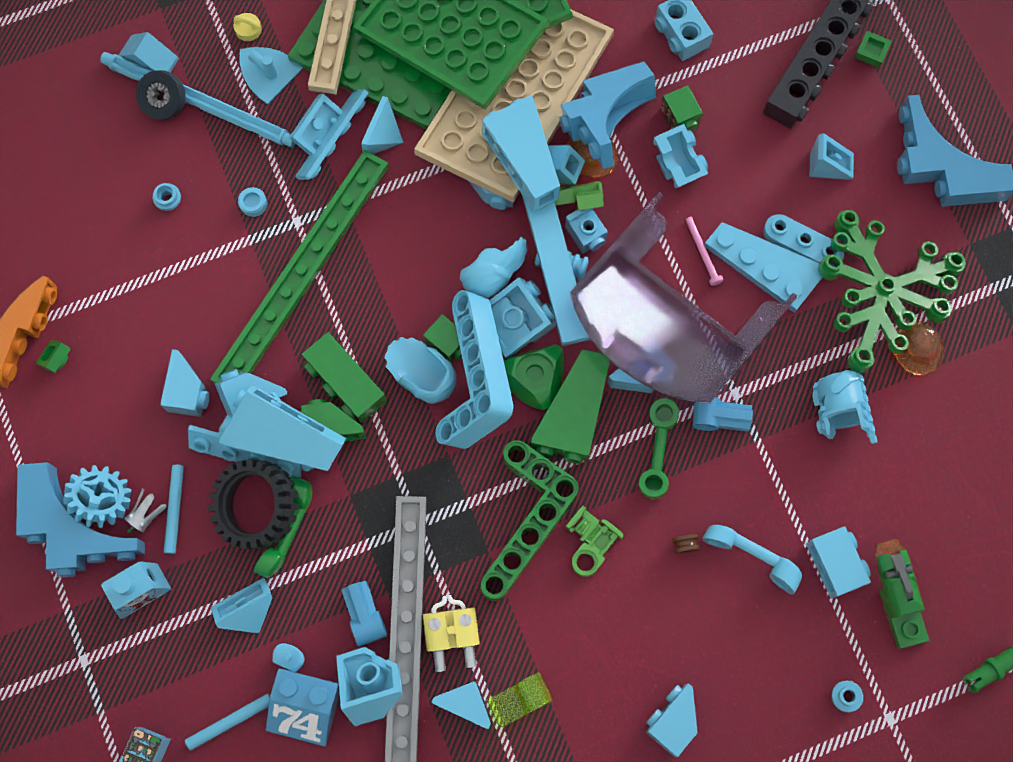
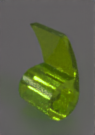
M536 673L518 682L515 686L487 699V703L499 727H503L553 701L540 673Z

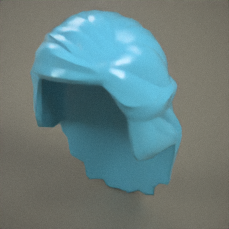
M520 237L512 246L503 251L496 248L484 249L475 262L461 270L459 279L464 289L486 298L497 294L509 283L512 274L524 262L528 251L527 240Z
M400 337L398 341L394 340L388 346V351L384 356L387 360L386 368L402 387L413 393L415 398L434 404L445 400L454 391L457 382L456 372L452 364L436 349L428 347L425 343L413 337L409 339Z

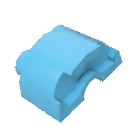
M684 124L654 137L653 144L658 147L660 155L656 156L659 166L667 180L673 179L675 188L708 174L707 162L702 155L697 156L693 149V146L696 145L695 137L690 130L687 131Z

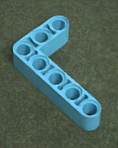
M461 290L453 299L452 311L471 398L444 417L438 423L435 434L440 444L466 449L511 417L513 401L490 301L486 297Z

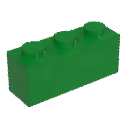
M329 332L302 353L306 362L303 365L305 370L312 378L319 376L325 383L321 386L332 400L337 397L343 403L340 407L341 410L352 419L356 418L362 424L387 402L385 394Z

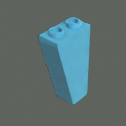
M530 95L524 99H516L508 107L487 114L482 119V135L533 212L558 200L560 184L533 97Z
M252 385L247 392L241 390L234 401L233 406L237 409L232 417L227 415L221 424L219 431L223 434L218 442L226 446L328 471L346 438Z

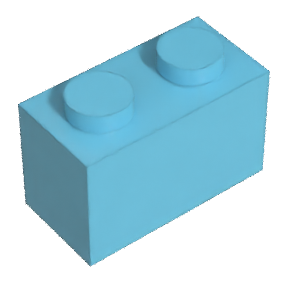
M845 526L806 543L831 599L871 583L869 579L871 576L870 569L867 563L860 559L856 551L858 548L857 541L854 535L847 531Z

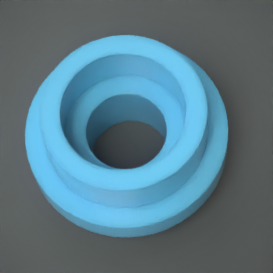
M160 184L153 192L154 204L164 211L175 209L181 201V193L173 184ZM172 195L170 200L163 201L165 196Z
M841 681L832 690L833 704L839 710L853 712L862 705L863 692L856 683ZM846 690L850 691L853 695L851 702H846L843 698V693Z

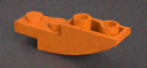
M42 276L16 298L0 319V387L8 389L10 381L15 378L18 359L27 347V336L39 338L40 332L47 325L49 308L55 303L57 298V286L48 277Z

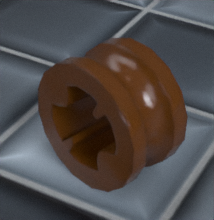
M689 534L673 538L672 542L677 546L674 553L685 554L701 550V545L697 544L699 535Z

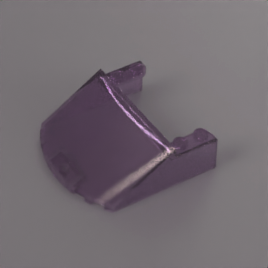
M658 192L571 290L570 297L579 321L589 337L618 368L633 379L665 395L692 402L711 403L752 357L762 342L785 316L798 296L792 293L783 305L775 301L763 303L736 336L639 263L663 236L667 228L665 218L658 212L664 195Z

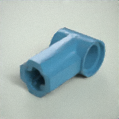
M712 396L695 397L692 426L695 429L714 431L722 428L749 432L753 416L752 405L721 402V399Z
M357 582L342 589L351 617L350 626L358 647L387 637L384 622L379 610H376L367 582Z

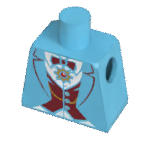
M148 562L135 563L101 584L120 619L125 618L172 590L159 565Z

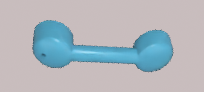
M711 525L707 528L702 538V541L718 548L731 549L735 545L773 566L770 573L772 581L785 592L792 595L795 594L802 580V573L790 560L772 553L739 535L727 526Z

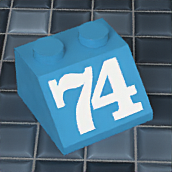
M278 668L269 699L266 731L326 746L340 697L339 684Z

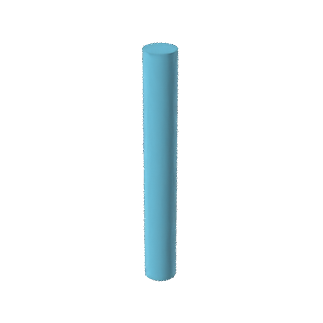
M172 465L164 542L165 554H176L184 472L183 465Z
M268 693L185 739L188 749L190 751L266 709L269 707L270 695Z

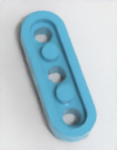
M777 214L771 216L764 226V236L770 243L820 263L827 256L826 250H832L834 255L839 256L842 260L844 258V251L838 252L832 248V239L784 215ZM775 225H782L784 230H777ZM806 237L809 243H803L800 238Z

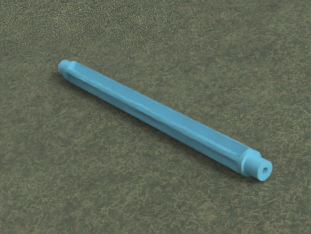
M104 52L100 58V62L107 65L109 69L138 81L145 74L152 71L117 54L112 55ZM183 85L186 103L199 107L244 129L253 131L279 145L284 144L293 148L296 144L289 138L291 134L288 133V130Z

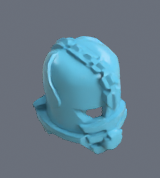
M844 370L843 372L830 374L815 382L812 396L814 405H820L818 410L819 421L816 422L819 434L825 435L828 439H833L836 429L861 425L862 430L866 431L871 444L878 442L875 436L873 418L870 413L871 409L868 404V396L866 395L865 380L860 373Z

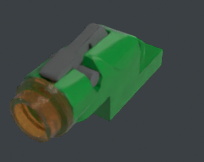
M899 539L875 545L877 553L874 555L883 586L879 593L897 649L930 641L920 613L925 608L907 550H905L904 545L901 546Z

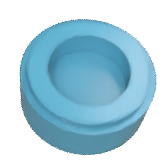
M251 187L240 193L238 204L245 215L256 217L266 210L267 199L260 189Z

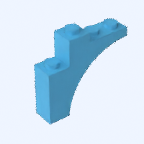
M645 62L583 80L584 92L581 93V98L561 104L563 116L559 117L562 131L564 133L568 132L573 142L581 140L583 144H588L593 160L597 159L603 169L614 166L610 137L615 126L634 108L656 98L655 76Z
M909 95L906 98L902 107L899 108V121L904 124L903 143L906 149L897 161V170L900 175L902 174L904 184L936 181L935 194L940 198L941 207L1007 201L1013 195L1012 164H997L983 161L958 150L946 141L931 124L921 104L920 96Z
M49 463L18 465L16 536L26 539L29 544L46 543L47 570L57 573V577L76 576V571H86V559L87 563L106 562V557H117L119 561L135 560V555L145 554V542L138 538H118L104 535L86 527L82 521L76 522V515L74 513L68 514V505L63 504L64 496L59 486L56 467Z

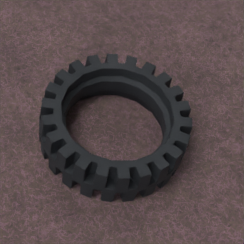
M241 460L236 462V464L226 467L227 471H222L218 475L221 481H214L212 485L217 491L210 492L209 499L214 500V504L208 505V510L215 512V515L211 516L210 520L211 523L218 524L214 528L216 533L223 534L221 539L225 542H230L231 546L242 549L271 547L276 542L285 538L284 534L289 533L292 529L289 523L296 521L297 516L292 514L293 510H298L299 507L298 503H293V499L298 498V493L291 490L295 484L293 480L287 479L289 474L284 470H280L281 467L277 464L262 460ZM252 475H259L266 479L272 487L275 498L274 514L269 525L263 531L256 534L247 533L240 528L235 520L232 509L233 497L238 485L246 477Z

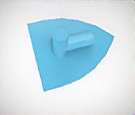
M262 47L240 49V67L243 78L252 92L267 105L303 69V67L290 61L288 55L281 51Z

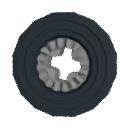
M153 70L145 74L139 80L136 88V100L140 109L147 116L155 120H168L177 116L183 109L186 101L185 89L181 80L175 74L166 70ZM158 90L166 92L163 96L165 100H158L157 97L160 94Z

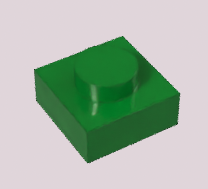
M866 31L854 58L880 68L892 41Z
M51 339L36 361V364L45 370L55 373L57 369H61L67 362V354L71 348Z

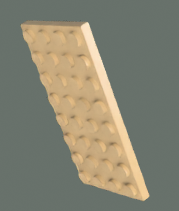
M571 10L573 14L572 19L546 29L486 110L452 90L415 147V155L514 202L520 191L483 137L482 119L492 111H500L508 107L516 99H524L531 95L534 99L548 145L560 125L559 117L563 116L561 104L575 100L583 87V80L589 77L611 40L614 29Z

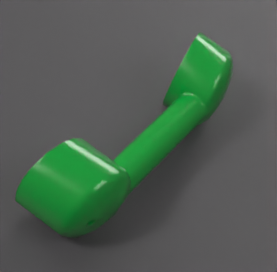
M668 398L656 400L650 409V421L656 428L651 469L645 471L639 480L641 494L650 500L663 498L669 488L668 478L662 472L668 430L677 424L679 409L676 403Z
M294 475L290 478L295 484L291 490L297 491L298 498L293 499V503H298L299 507L298 510H293L292 514L296 515L297 518L295 522L289 523L292 529L289 533L284 534L285 538L279 541L276 549L273 547L268 548L256 563L253 572L265 578L272 577L282 567L297 529L312 501V484Z

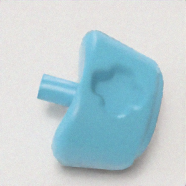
M279 644L273 651V662L292 672H297L304 663V654L292 645Z

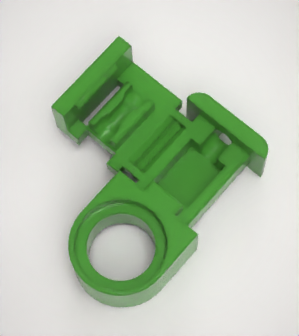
M594 181L587 184L560 187L558 200L554 201L555 205L577 201L578 210L604 206L602 184L599 181Z
M584 506L569 521L566 529L571 533L573 531L577 532L582 536L580 540L587 542H584L574 554L571 564L573 571L578 576L589 577L605 561L603 555L617 537L622 540L623 533L607 520H602L601 525H599V520L590 514ZM581 516H583L582 520L578 523V525L575 528H573L572 526H574L577 523V521L581 518ZM581 555H589L594 561L593 568L589 571L580 570L576 563L577 558Z

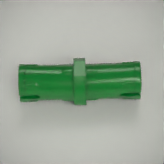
M1013 645L996 657L986 659L980 667L963 676L965 685L975 681V683L967 687L972 693H977L994 680H1001L1005 677V673L1013 669Z

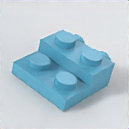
M517 278L489 300L501 352L505 358L512 357L531 341L536 342L556 327L551 306L548 303L544 305L537 297L541 292L531 280L527 282L522 278Z

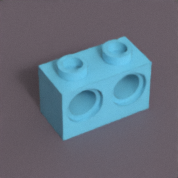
M668 0L658 5L654 19L658 31L664 33L667 37L671 51L674 54H678L682 61L710 48L714 33L692 0ZM670 16H677L679 19H674ZM684 37H691L693 40H687Z

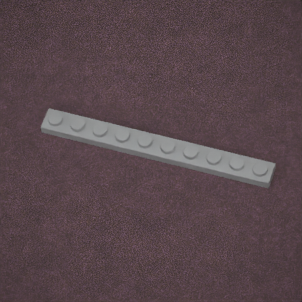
M396 496L389 660L399 666L402 696L387 713L385 762H417L426 497Z

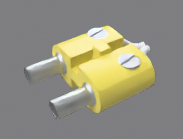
M451 595L443 596V600L433 606L432 613L422 614L427 651H433L435 671H446L444 650L456 647H463L466 668L476 667L474 645H478L480 642L475 607L466 608L462 601L453 600ZM447 599L451 604L461 607V609L436 612L437 608L446 604Z

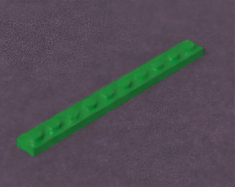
M366 150L363 151L210 378L213 383L222 380L220 375L237 369L238 373L247 372L252 374L388 170V162Z

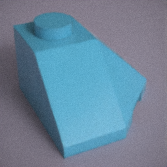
M366 647L337 655L341 710L354 726L384 718L402 696L399 666L390 660L377 656L375 652Z

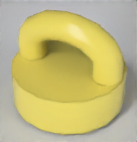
M244 13L234 17L233 26L239 39L253 41L259 37L262 27L256 15Z

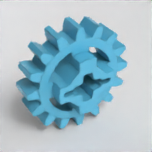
M93 465L91 472L81 468L79 476L72 474L70 483L65 485L63 504L68 505L67 513H76V522L85 519L86 527H90L92 522H97L98 527L102 528L104 521L114 525L116 516L123 518L125 510L129 509L131 489L126 488L127 479L118 480L120 472L116 471L111 475L108 473L109 468L107 466L104 467L103 471H98L96 465Z

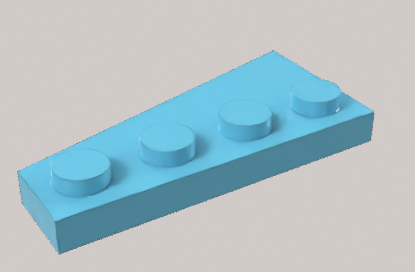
M723 222L704 245L705 248L794 313L822 279L818 273V265L820 263Z

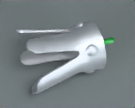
M142 488L134 509L124 518L132 525L128 533L134 527L144 533L146 527L167 505H160L152 513L144 517L154 499V495L149 494L137 509L144 492Z

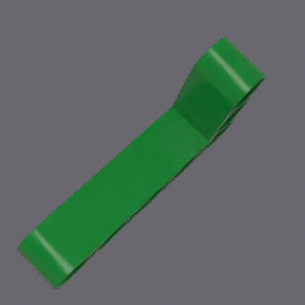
M517 440L511 441L505 446L503 453L504 464L511 472L541 492L543 496L481 581L483 596L492 602L500 601L508 594L571 507L578 493L577 481L571 475L526 443ZM519 450L524 454L525 458L517 463L509 459V454L512 451ZM543 467L548 471L549 475L543 480H538L533 476L532 472L535 468ZM561 484H567L572 488L573 493L568 497H562L557 493L556 488ZM545 507L551 508L556 516L550 521L542 520L539 516L540 510ZM527 531H532L537 534L538 541L533 545H527L522 541V535ZM507 556H517L521 561L520 566L514 570L506 568L504 560ZM492 579L500 580L503 584V589L498 594H491L486 590L487 583Z

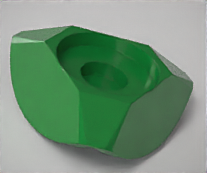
M555 344L504 359L510 391L531 407L541 410L548 409L561 386L564 368L563 349Z

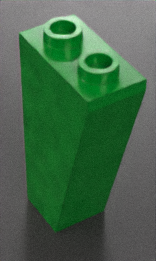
M582 349L534 433L531 448L544 457H553V454L564 456L565 461L576 464L588 461L611 355Z

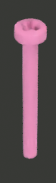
M688 217L685 220L710 274L711 279L709 283L711 286L719 285L723 282V277L717 275L692 217Z

